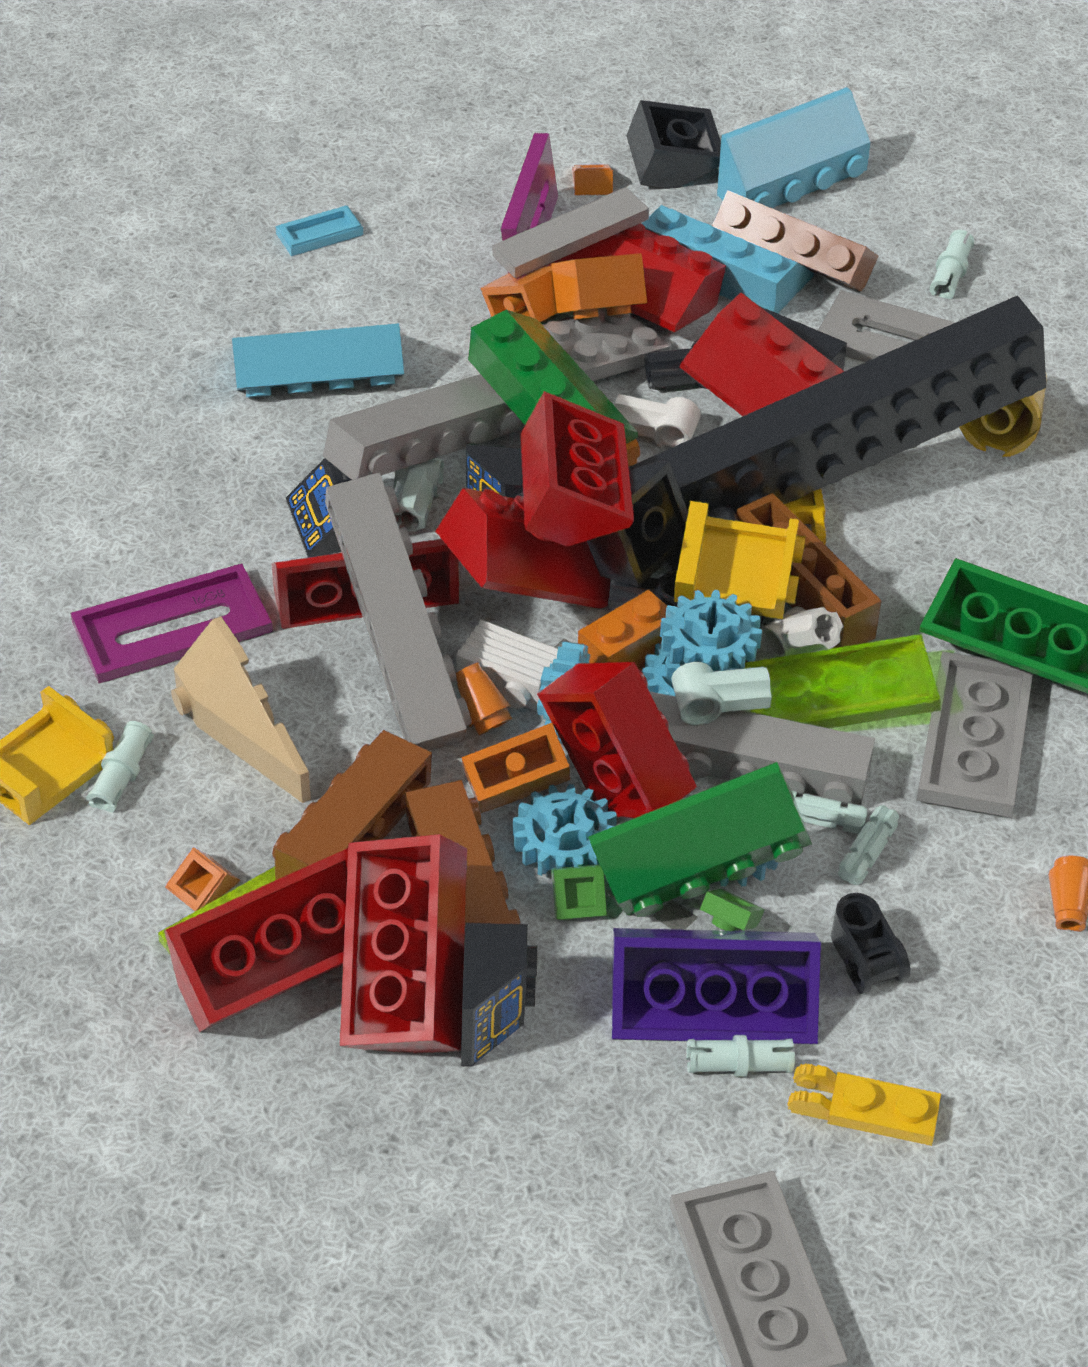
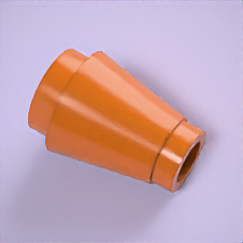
M479 662L465 667L456 673L460 696L464 698L470 713L471 724L469 727L474 726L478 735H482L492 728H497L512 719L508 711L511 705L486 672L482 670Z
M1074 855L1063 856L1055 860L1054 867L1048 873L1056 919L1055 926L1057 929L1081 932L1086 928V920L1088 918V859Z

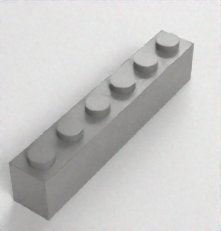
M478 374L330 419L323 457L351 480L379 472L382 476L464 449L467 444L477 445L523 430L525 425L482 375Z
M380 472L326 487L325 504L403 739L428 751L462 742L467 730L466 726L471 724L470 713L464 698L456 699L451 684L456 681L455 669L449 654L442 656L437 640L442 638L441 628L435 612L427 613L422 598L427 596V588L420 569L415 571L412 569L408 555L413 554L409 533L405 527L398 528L394 513L399 512V507L393 487L384 486Z
M649 691L658 710L666 717L669 724L668 730L679 751L686 757L692 777L704 778L711 776L732 780L778 762L791 791H796L797 797L803 796L805 793L842 801L841 806L847 807L848 803L861 806L870 772L875 738L742 710L721 712L717 719L708 724L700 726L690 725L681 719L675 696Z

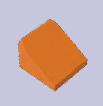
M608 164L574 165L572 167L575 195H608L613 193V170Z
M193 847L165 888L196 913L200 914L241 880L208 854Z

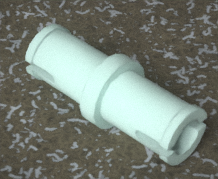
M955 230L951 233L946 250L939 255L936 262L937 272L930 285L932 295L937 293L939 286L942 287L939 297L951 299L955 295L959 279L964 277L967 272V258L974 245V238L971 234L968 236L966 243H963L967 231Z
M137 721L127 722L114 750L107 752L101 762L103 770L93 789L86 797L87 800H90L89 805L91 807L112 813L115 811L117 802L128 782L135 781L140 771L138 763L147 746L154 738V734H151L152 730L147 725Z
M734 1035L733 1040L688 1039L686 1060H690V1062H687L688 1073L734 1072L735 1077H746L748 1072L786 1071V1073H792L794 1070L795 1052H790V1049L794 1048V1043L792 1039L747 1040L746 1035Z

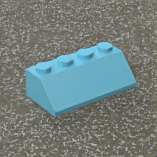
M845 87L723 134L721 137L717 196L723 200L728 190L774 208L786 202H796L802 196L816 190H826L834 183L846 178L860 176L867 170L871 142L852 91Z
M663 205L656 209L649 216L648 220L642 223L645 229L660 236L673 237L680 245L693 251L706 252L712 256L713 260L726 265L719 295L730 300L743 293L757 305L779 313L814 277L812 271L798 262Z
M399 323L232 338L237 391L246 390L247 398L270 396L271 388L287 386L288 394L313 392L312 384L329 383V390L354 388V380L370 379L371 386L394 385L395 377L404 374Z

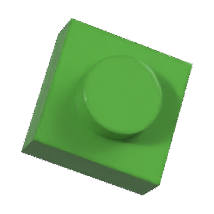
M600 864L551 869L554 911L557 920L607 915L604 872Z
M724 889L707 891L699 909L712 915L711 923L725 931H740V929L745 931L756 928L765 909Z

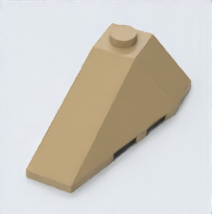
M220 616L213 619L174 668L176 688L171 690V695L176 709L182 716L189 713L198 728L300 802L304 803L311 800L309 771L284 724L281 722L274 724L273 713L268 703L269 696L262 683L254 687L252 686L249 674L244 667L249 661L246 653L223 618Z

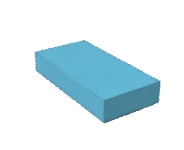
M342 206L276 226V235L289 254L294 256L362 236L363 227L350 208Z

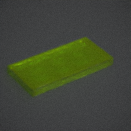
M922 634L747 662L744 669L767 668L770 677V708L750 709L751 713L830 729L941 710V699Z

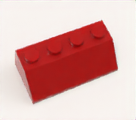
M639 223L543 267L551 266L552 263L576 259L642 253L647 303L631 305V312L672 332H676L706 315L717 305L726 265L713 260L712 256L706 252L693 251L680 245L675 238L655 234L645 229V226Z
M743 293L738 294L716 315L680 365L682 370L742 416L844 372Z
M544 391L521 432L525 530L531 532L532 535L542 541H554L564 546H571L629 528L634 521L624 424Z
M463 487L435 531L484 589L599 609L608 606L610 579L600 576L587 541L564 546L554 541H542L532 535L531 532L526 531L523 496L510 498L501 496L490 489H484L482 492Z
M442 539L412 543L413 554L408 555L413 571L420 569L424 577L427 596L422 598L425 607L431 608L459 604L458 558ZM342 553L271 563L274 594L282 629L363 617Z
M441 834L352 842L348 844L340 1025L341 1047L410 1053L461 1051L467 848Z
M348 848L164 931L178 987L199 1032L343 966Z

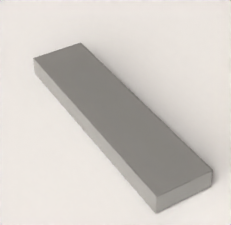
M624 187L492 245L493 257L514 278H518L648 220L649 208L627 187Z

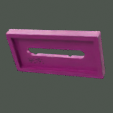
M534 133L500 228L502 241L551 220L558 199V189L549 133Z
M242 563L70 613L73 626L98 684L182 659L213 619L124 645L116 642V638L123 634L219 606H226L230 609L228 614L221 617L238 642L273 632L272 622Z

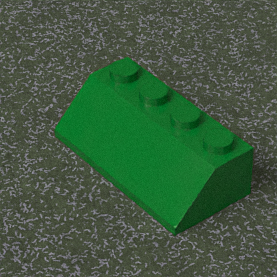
M504 310L471 327L469 362L524 425H526L545 391L623 423L626 444L638 438L639 432L537 319Z
M955 558L920 625L919 632L1088 693V605Z
M778 762L588 837L618 905L626 915L635 913L636 917L654 914L663 908L664 902L679 896L683 899L700 896L710 889V884L725 878L731 881L746 878L757 870L756 866L775 859L776 862H785L794 859L803 853L804 847L812 845L794 795Z

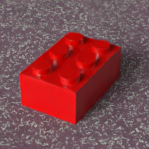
M635 662L577 663L537 693L586 790L588 788L593 790L594 802L606 798L608 800V812H616L617 817L637 818L683 799L697 787L689 771V763L673 740L668 730V721L664 714L658 710L648 690L647 679L642 671L637 668Z

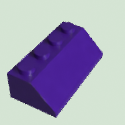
M613 928L612 1039L688 1041V1039L733 1040L734 1035H746L747 1040L792 1039L794 1044H818L821 941L815 933Z

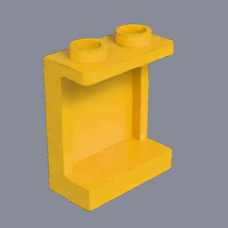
M690 501L675 580L674 602H678V597L681 595L690 601L694 600L695 591L700 590L704 597H711L714 590H719L721 599L726 600L729 596L735 594L737 595L736 605L751 604V614L783 619L785 603L795 604L799 577L790 575L792 562H802L806 536L797 535L799 520L790 518L788 528L783 529L708 517L707 503Z
M50 686L40 691L43 704L42 709L0 740V803L28 825H31L103 770L101 766L103 758L107 752L114 750V735L109 726L101 719L97 718L94 720L80 709L73 698L68 695L62 696Z

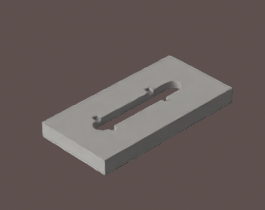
M840 290L818 331L847 342L846 357L867 362L909 342L867 330L860 332L857 327L853 326L854 324H863L917 340L955 322Z

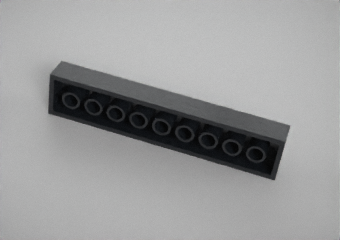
M1018 295L631 465L629 470L661 460L670 461L687 511H689L690 501L707 503L708 512L715 508L726 506L731 507L737 514L738 508L772 493L783 504L796 501L813 491L829 484H834L849 475L877 465L885 459L905 450L915 448L923 442L953 431L959 426L986 414H991L1006 405L1024 397L1032 396L1036 392L1047 388L1044 328Z

